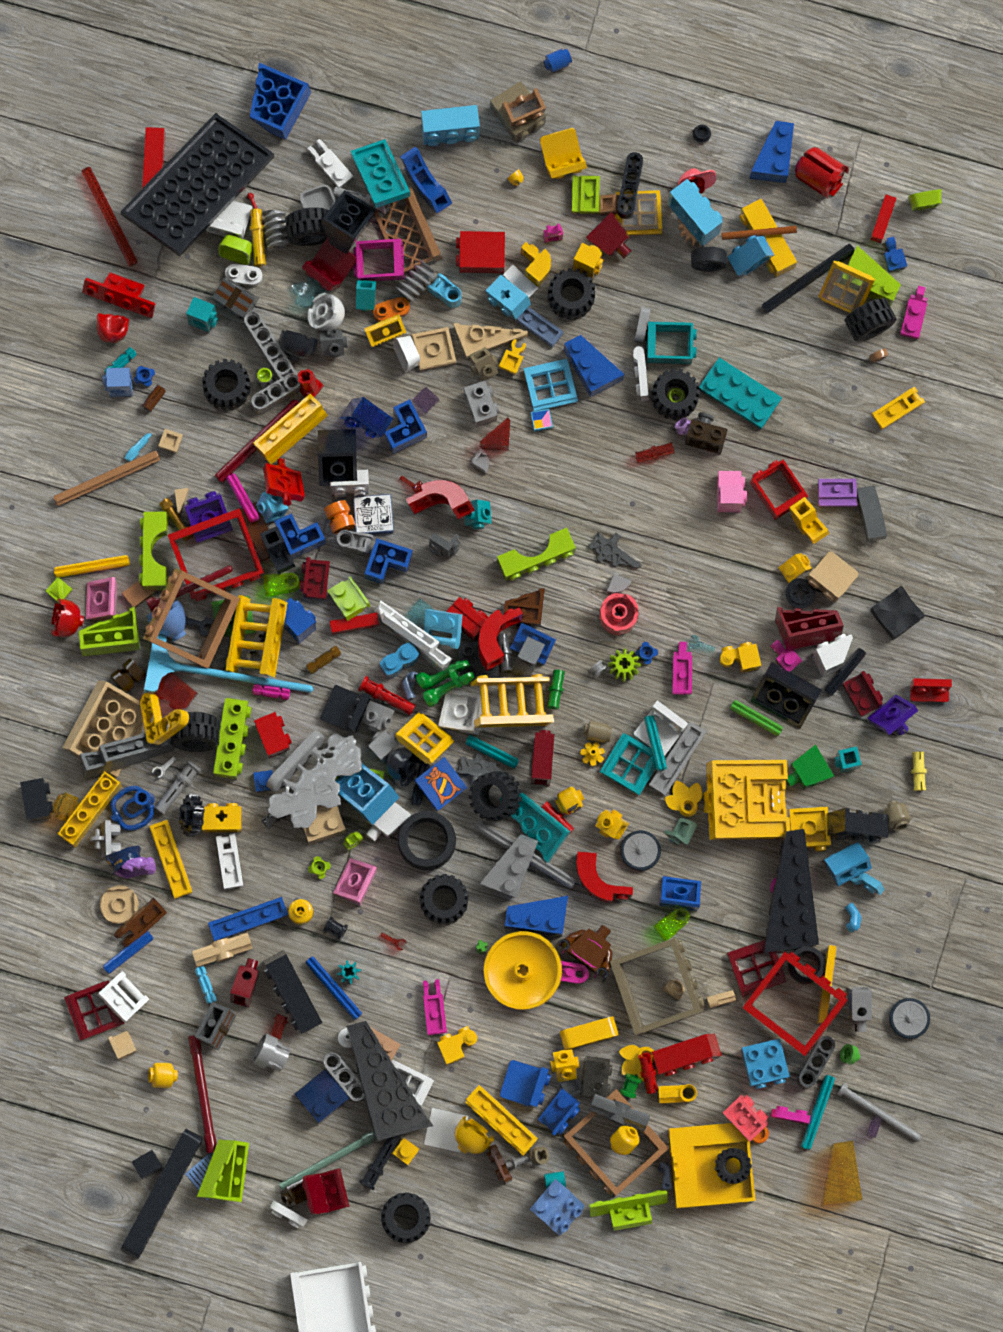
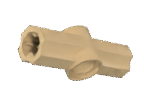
M244 933L230 939L217 940L211 943L212 945L194 950L192 953L198 968L216 961H226L233 958L234 955L252 950L253 947L249 934Z

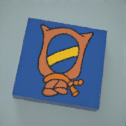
M445 757L413 780L436 811L467 789L465 783Z

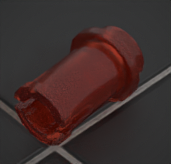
M277 1014L273 1018L275 1022L270 1035L281 1040L285 1025L289 1022L287 1021L288 1017Z

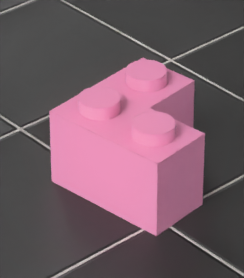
M718 471V512H741L742 507H745L747 491H743V488H745V477H741V471Z

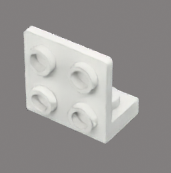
M233 201L206 229V232L224 237L228 234L243 239L250 219V210L253 209L252 206Z
M368 469L357 470V481L330 482L331 495H335V497H346V494L365 496V494L369 493Z
M657 700L647 716L653 715L655 718L665 756L686 729L688 723ZM643 720L634 732V736L651 748L645 721Z

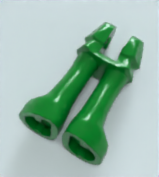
M467 660L450 664L448 668L433 675L425 672L416 675L419 686L427 690L423 692V697L429 707L435 706L439 699L449 691L458 687L461 688L464 684L467 685L474 679L473 672L466 673L460 677L457 674L470 667ZM451 677L452 680L447 682L446 684L434 689H430L436 684Z

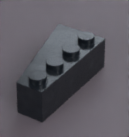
M282 950L265 959L263 962L266 968L263 970L268 980L273 979L275 985L272 987L277 997L282 996L284 1000L282 1006L286 1014L291 1013L293 1017L291 1023L295 1031L300 1030L301 1034L322 1024L323 1022L285 951Z

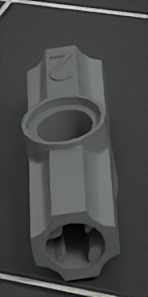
M597 1094L594 1095L589 1108L590 1111L608 1117L609 1120L615 1123L628 1125L643 1132L650 1118V1115L632 1109L631 1106L616 1100L612 1101Z

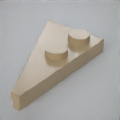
M460 323L453 324L466 358H469L470 354L484 347L487 350H491L510 343L514 339L518 340L528 336L527 330L523 331L515 328L511 330L495 326L482 327L474 324L472 326L460 325Z

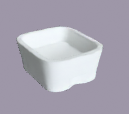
M410 336L395 338L393 348L402 369L406 373L419 365L420 356Z

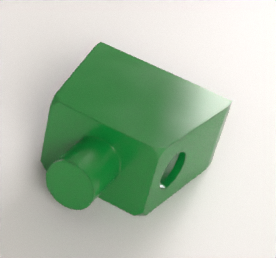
M814 745L790 765L793 773L788 775L786 782L789 787L800 783L803 789H807L833 779L834 774L818 747Z

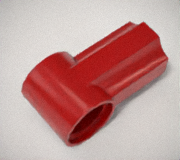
M309 369L301 370L297 374L298 382L301 386L299 389L300 393L304 397L311 394L315 398L324 385Z

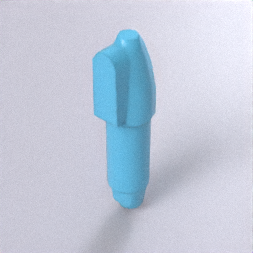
M151 433L144 435L132 446L125 456L127 461L130 462L139 455V451L149 442L148 439L151 437Z

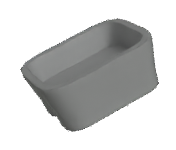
M328 185L314 187L302 192L300 195L303 209L318 207L330 210L336 202Z

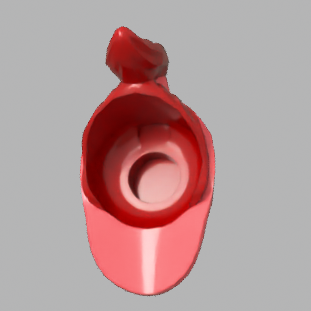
M692 168L681 175L678 185L688 179L691 183L694 182L697 185L699 193L702 194L706 189L714 185L716 173L713 170L700 172L698 169Z

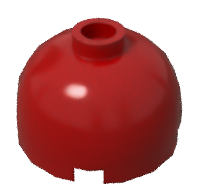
M57 599L59 604L55 603L51 624H55V630H51L52 636H72L79 627H82L84 616L81 615L78 605L73 601Z

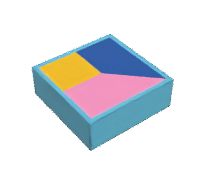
M550 409L531 412L534 432L553 429Z

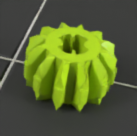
M623 649L622 654L619 650H616V656H610L613 662L608 663V667L612 668L609 673H617L615 675L616 680L619 676H622L623 682H625L626 676L632 680V674L638 675L639 671L636 668L641 666L640 663H636L639 660L638 656L632 658L634 651H630L628 655L626 654V649ZM625 661L626 665L629 666H627L626 669H623V666L619 664H622V662Z

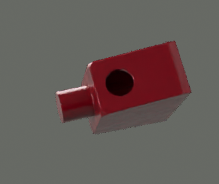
M612 212L586 236L590 242L609 256H613L618 252L625 259L632 252L625 244L630 239V236Z
M248 958L245 966L239 967L230 992V1003L247 1008L250 1007L259 978V971L256 970L258 961Z

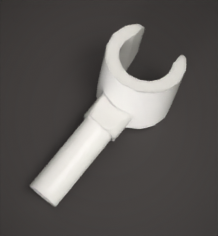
M173 756L161 767L153 768L152 773H155L158 769H160L161 775L157 778H163L165 776V770L176 760V758Z

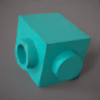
M357 280L356 309L362 311L375 310L376 281Z
M857 746L838 750L834 763L836 768L840 769V773L861 767L862 763Z

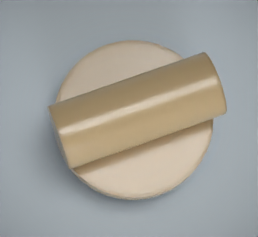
M672 979L667 982L663 991L680 1000L685 992V987L679 980Z

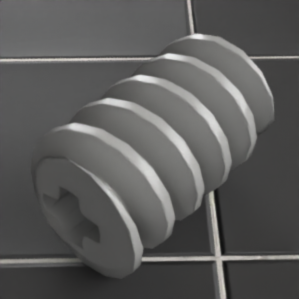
M273 209L262 212L268 251H280L290 244L288 240H284V238H287V233H283V231H286V226H282L285 223V219L281 217L286 215L283 211Z
M421 259L419 261L422 266L415 265L414 267L417 272L410 270L411 278L405 276L406 283L400 281L401 289L397 288L407 299L413 302L415 301L413 294L420 296L418 289L425 290L423 283L430 285L428 278L435 279L434 271Z

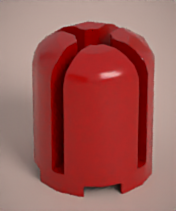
M818 147L806 150L798 160L795 168V175L798 180L827 199L829 195L834 196L843 185L841 181L844 174L849 173V168Z

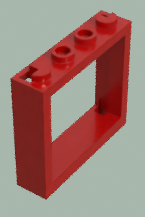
M240 508L167 535L180 570L188 573L176 543L177 539L237 518L256 570L213 586L225 591L224 587L231 585L232 588L243 585V580L250 579L251 582L261 578L260 574L264 572ZM184 579L186 585L191 583L190 581ZM207 589L189 592L191 600L196 599V602L206 599V594L211 593Z
M784 952L742 1008L804 1056H807L849 1000L846 998L847 994L839 987L836 990L830 986L832 982L822 975L819 978L815 975L814 972L816 970L806 963L804 966L798 962L800 958L793 952L789 954ZM786 961L839 1000L806 1045L753 1006Z

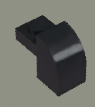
M277 526L260 534L266 552L278 575L296 567Z

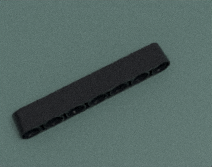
M188 1129L184 1130L120 1249L122 1252L137 1260L140 1258L203 1140L202 1136Z

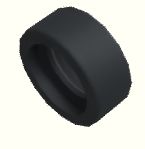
M701 247L691 251V267L694 270L704 272L718 271L724 269L727 265L726 251L722 248Z
M805 946L794 951V954L798 957L803 954L814 956L818 962V969L815 975L820 978L824 974L826 968L825 958L819 950ZM788 962V971L795 981L802 984L814 983L809 977L800 975L796 967Z

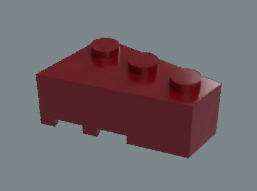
M777 607L775 623L787 651L834 641L836 637L842 635L844 625L837 610L813 609V611H801L800 608H795L794 611L783 610L781 607Z

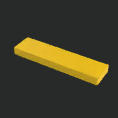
M168 820L150 825L149 827L174 899L193 893Z
M829 945L826 951V968L823 976L832 982L837 947ZM823 988L821 989L817 1024L820 1025L828 1016L830 993Z

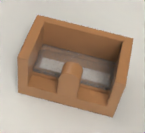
M537 88L533 89L531 94L526 96L520 95L516 97L515 101L508 104L506 101L503 102L501 107L510 126L516 125V127L526 124V120L529 118L536 120L542 117L543 112L546 110Z

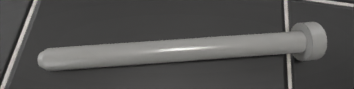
M843 1083L837 1095L840 1097L842 1095L846 1096L915 1141H920V1134L849 1090L847 1084Z

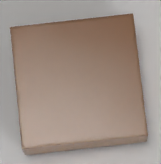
M619 195L599 196V214L609 215L611 212L617 214Z

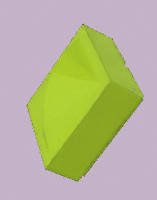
M57 577L48 587L46 593L57 601V599H66L73 589Z

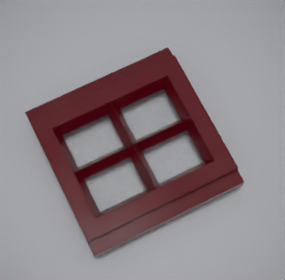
M765 940L727 952L742 997L753 994L779 960L776 951L762 953ZM782 967L765 989L786 983Z
M109 980L64 997L80 1041L125 1024L97 995L109 984Z

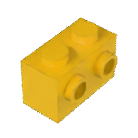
M582 243L574 257L572 270L580 269V273L586 272L587 277L592 279L595 275L598 276L604 261L601 259L602 252L594 245L588 246Z

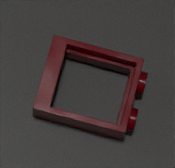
M549 730L535 732L531 784L550 786L555 734H552Z

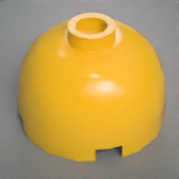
M464 1116L458 1122L454 1132L455 1140L459 1144L457 1147L465 1154L468 1152L480 1154L490 1147L494 1138L492 1135L490 1138L486 1135L488 1130L480 1123L471 1118L467 1121V1116Z

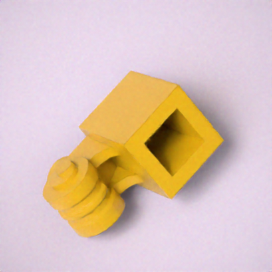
M751 642L740 644V647L735 649L732 646L721 648L722 654L719 662L725 668L731 667L734 661L739 663L741 673L759 670L762 666L757 644L751 645Z
M469 1026L459 1029V1034L451 1036V1034L442 1036L440 1037V1042H437L446 1066L465 1058L461 1049L462 1044L465 1043L467 1046L476 1044L477 1035L469 1029Z

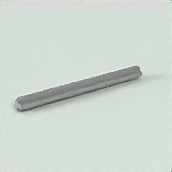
M481 820L475 825L476 831L507 850L514 842ZM533 854L530 862L531 865L569 889L573 888L576 879L549 862L546 863L544 859L536 854Z

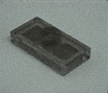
M223 635L209 666L210 669L225 670L226 658L228 657L231 642L230 637Z

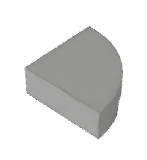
M480 448L470 464L487 474L489 458L485 450Z
M614 574L607 592L612 594L622 592L630 586L632 581Z

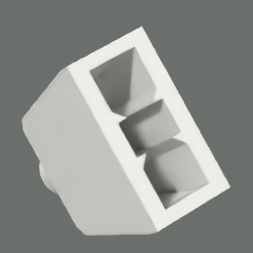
M395 802L372 825L366 835L373 841H376L381 833L389 838L401 828L404 821L411 814Z

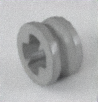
M602 660L598 661L588 671L594 674V678H597L607 669L606 665H602Z

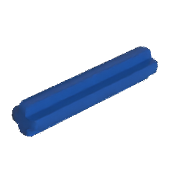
M147 931L105 963L103 968L108 974L113 972L153 940V936Z

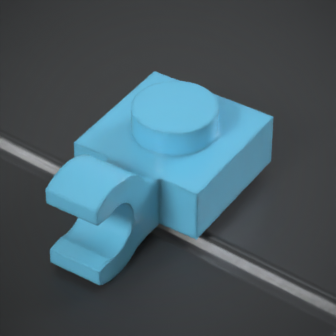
M867 873L859 875L858 878L851 879L853 884L863 883L865 885L864 888L872 894L875 892L881 896L885 890L881 882Z

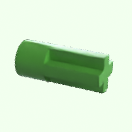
M478 941L476 945V952L483 955L487 952V942Z

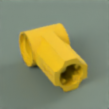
M691 1084L658 1086L659 1103H690L697 1097V1090ZM691 1088L694 1091V1096L691 1099L684 1098L682 1094L684 1089Z

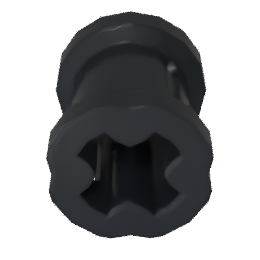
M330 917L323 932H329L340 941L346 933L348 925H342L335 921L333 917Z

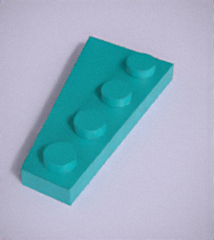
M523 792L519 793V797H522V801L518 802L520 807L511 816L513 819H516L525 834L538 841L536 849L541 852L543 859L548 863L571 831Z

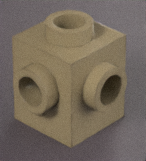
M486 347L469 355L472 363L470 369L473 375L478 376L481 381L490 379L498 374L496 368L498 366L497 359L494 355H491Z

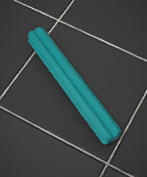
M825 1075L810 1117V1123L806 1128L801 1143L803 1149L810 1150L812 1148L835 1081L833 1076Z

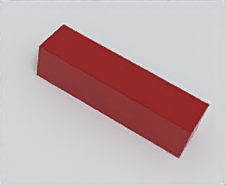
M885 195L870 240L882 243L897 199L896 197Z
M376 612L355 616L348 621L346 618L330 621L332 635L378 627L379 621Z

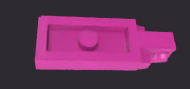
M918 285L916 294H911L900 335L919 339L928 298L923 297L926 287Z
M679 642L678 652H674L672 695H692L691 652H687V642Z

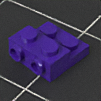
M215 491L204 494L205 498L200 500L197 497L187 500V504L184 507L191 526L227 513L220 493L216 494ZM230 520L196 532L194 536L198 543L232 531L233 528Z

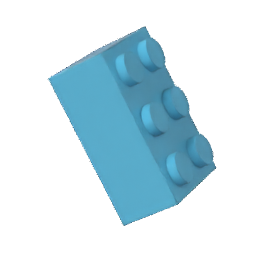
M477 105L421 111L424 145L437 146L439 143L455 144L458 141L474 142L476 139H479L480 124Z
M686 179L670 191L667 205L702 247L720 234L723 218L718 211H714L711 208L710 201L705 196H701L694 182L691 183Z

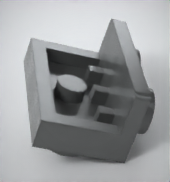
M433 533L429 538L431 552L439 557L442 555L449 559L451 555L455 556L460 548L459 535L455 534L450 542L436 533Z

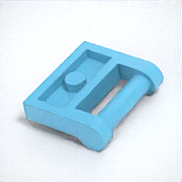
M426 609L424 631L438 640L439 644L458 649L461 640L462 614ZM432 630L452 633V638L433 636Z

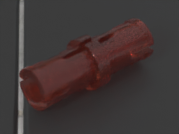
M672 442L660 446L653 445L649 449L635 452L638 464L652 459L656 461L659 460V457L675 454Z

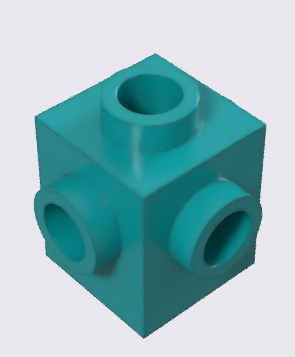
M472 500L471 503L475 511L464 516L465 526H471L475 530L484 529V526L492 524L490 501Z

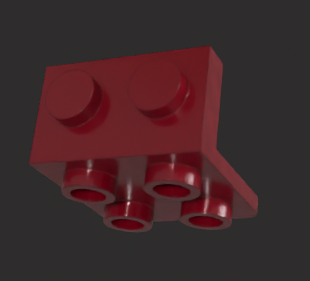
M327 238L313 260L305 262L302 269L306 271L305 273L308 277L316 279L323 289L332 291L340 287L357 262V257L350 251L345 254L330 244Z
M341 1168L303 1176L302 1186L308 1200L307 1207L312 1215L329 1213L350 1207Z

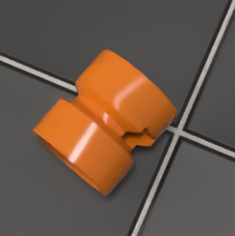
M346 500L334 502L324 508L327 519L331 520L329 525L334 535H337L342 530L349 531L356 526L353 516L348 514L350 508Z

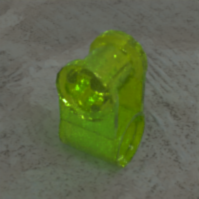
M293 572L263 576L265 596L292 593L300 588V580ZM290 579L294 580L293 586L288 584Z
M677 908L656 923L653 928L664 941H667L688 923L690 913L686 908ZM677 913H679V914H683V913H684V914H685V917H684V920H685V921H682V920H679V921H678V920H677V916H678Z

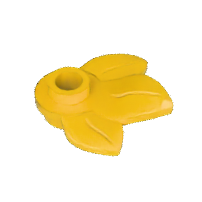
M675 781L672 788L673 795L665 797V802L670 809L679 811L685 817H691L697 812V803L702 798L701 786L699 783H695L688 788L684 783ZM686 804H689L691 806V810H685L684 806Z
M628 1045L623 1047L619 1053L626 1060L622 1065L621 1073L623 1075H626V1073L637 1074L644 1081L640 1074L642 1070L638 1056L645 1052L650 1053L653 1063L652 1051L654 1050L647 1046L639 1048L635 1045Z

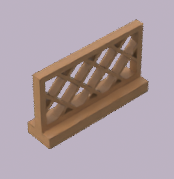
M412 188L409 189L411 196L404 198L407 204L404 211L395 209L397 202H399L396 201L390 203L392 207L389 206L390 213L387 219L379 216V210H376L374 213L385 239H389V237L401 239L397 237L401 228L410 231L406 240L401 239L405 243L403 252L405 253L408 244L417 247L413 257L404 254V257L412 259L410 266L404 268V274L410 270H415V265L422 266L419 261L420 259H417L420 249L428 252L429 257L422 260L426 264L434 260L437 262L443 259ZM394 211L403 214L399 224L390 221ZM405 216L413 218L414 222L411 228L402 225ZM389 223L398 226L394 236L386 232ZM413 232L421 236L418 245L409 242ZM390 248V252L394 259V248Z

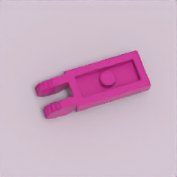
M435 979L434 982L436 995H429V984L427 980L423 981V1000L428 1036L447 1033L443 994H441L439 979Z

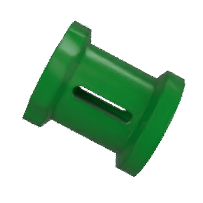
M626 1073V1080L619 1092L626 1097L636 1098L635 1092L642 1079L633 1074Z

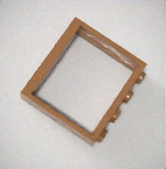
M174 569L172 576L168 578L169 583L166 589L160 595L161 600L158 607H155L152 612L153 618L145 628L146 633L143 639L200 666L209 668L240 598L182 570ZM184 579L224 597L198 657L157 638Z
M617 1089L607 1097V1099L612 1101L616 1100L631 1106ZM591 1111L563 1136L565 1139L563 1143L570 1151L574 1150L578 1154L576 1158L583 1166L587 1164L591 1169L589 1173L596 1181L599 1179L604 1184L602 1188L609 1196L612 1194L617 1196L669 1148L647 1124L645 1131L641 1132L658 1151L616 1187L572 1137L597 1115V1113Z

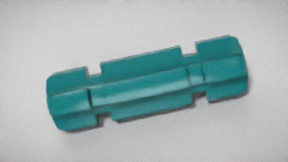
M131 347L127 348L124 351L125 353H122L107 368H123L130 362V359L132 360L137 355L135 350Z

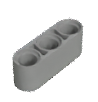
M327 1054L323 1060L327 1071L353 1102L363 1101L365 1098L364 1093L359 1098H354L351 1094L354 1088L362 1089L361 1082L338 1054ZM330 1057H335L338 1060V1064L335 1067H329L327 1060ZM343 1072L350 1074V1080L346 1083L339 1080V1076Z

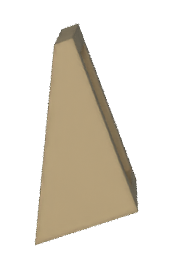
M189 488L175 490L178 515L182 513Z

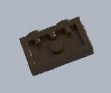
M692 419L684 445L721 455L728 429Z

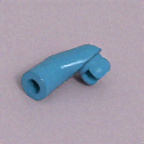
M852 902L845 907L850 915V922L846 925L849 932L857 931L860 928L862 919L861 914Z

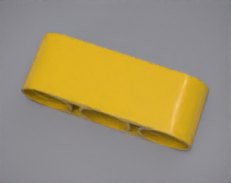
M614 1016L559 1031L564 1050L578 1048L619 1036Z

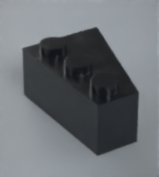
M850 808L827 813V836H835V840H846L847 837L857 842L869 839L870 843H880L882 839L888 838V815L874 812L863 813L862 810L850 812Z

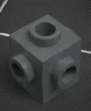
M332 329L327 332H319L322 357L336 358L345 355L344 348H348L347 337H343L342 330Z

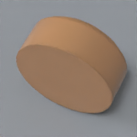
M885 348L869 355V358L874 363L888 357L889 354Z

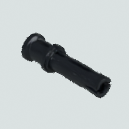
M400 1136L387 1138L373 1164L370 1163L368 1165V1170L363 1179L359 1180V1183L374 1191L377 1180L384 1174V1166L401 1140Z

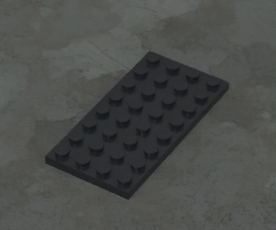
M215 113L121 210V215L180 257L274 158V153Z

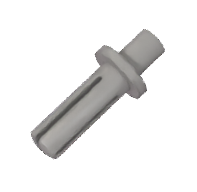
M529 1155L517 1159L512 1157V1161L505 1164L507 1168L514 1167L516 1169L518 1165L530 1162Z

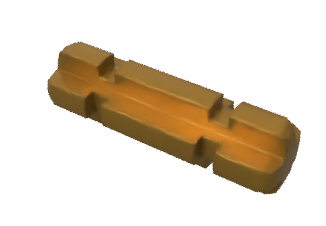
M334 646L329 649V652L326 651L314 659V662L308 663L306 665L307 670L313 674L318 671V668L321 669L333 661V658L339 657L341 655L339 648Z

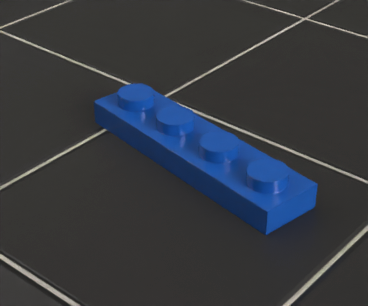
M279 897L208 922L214 941L287 917L288 913L283 898Z

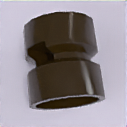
M129 658L122 664V669H117L110 677L123 692L128 694L134 688V683H140L146 677V674Z

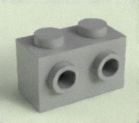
M486 381L464 387V395L475 426L478 427L496 421L497 414L500 411L497 403L492 401L491 397L494 395L491 386H487Z

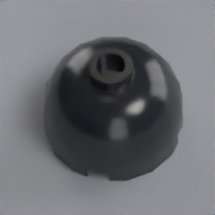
M282 330L279 339L281 350L284 354L288 355V360L298 362L299 359L309 358L314 353L318 342L313 337L307 339L306 335L289 330Z
M406 747L395 749L386 756L384 761L387 777L399 786H408L417 774L418 770L415 767L416 763L420 764V758Z

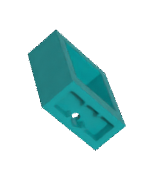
M648 321L647 363L692 364L693 358H696L697 347H693V340L697 339V329H693V323ZM656 332H687V356L655 355Z

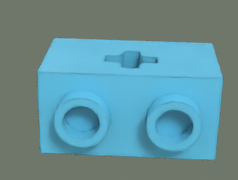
M502 275L485 290L489 297L487 300L494 307L499 306L504 315L507 317L511 316L515 320L531 305L528 295Z

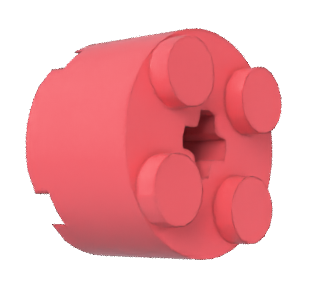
M620 593L609 595L603 601L600 609L599 618L601 625L613 635L628 633L636 625L639 615L638 605L630 595ZM616 611L618 613L623 612L622 617L616 616Z

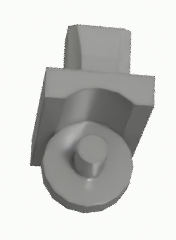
M105 820L103 823H100V829L94 830V836L89 837V842H95V849H101V858H106L108 854L121 850L120 843H111V836L120 835V825L111 823V820Z

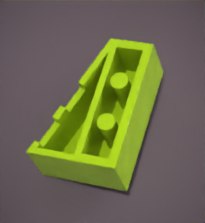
M218 1140L197 1197L242 1202L249 1143L235 1140Z

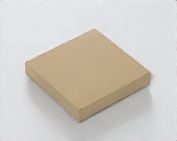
M449 327L412 334L413 343L420 356L418 365L420 372L456 364Z

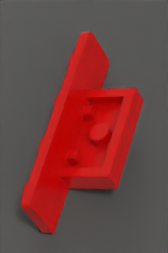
M111 272L104 283L85 278L83 294L148 318L154 316L156 304L141 298L145 288L144 284Z

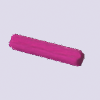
M233 473L227 476V481L249 521L253 523L259 520V515L236 474Z

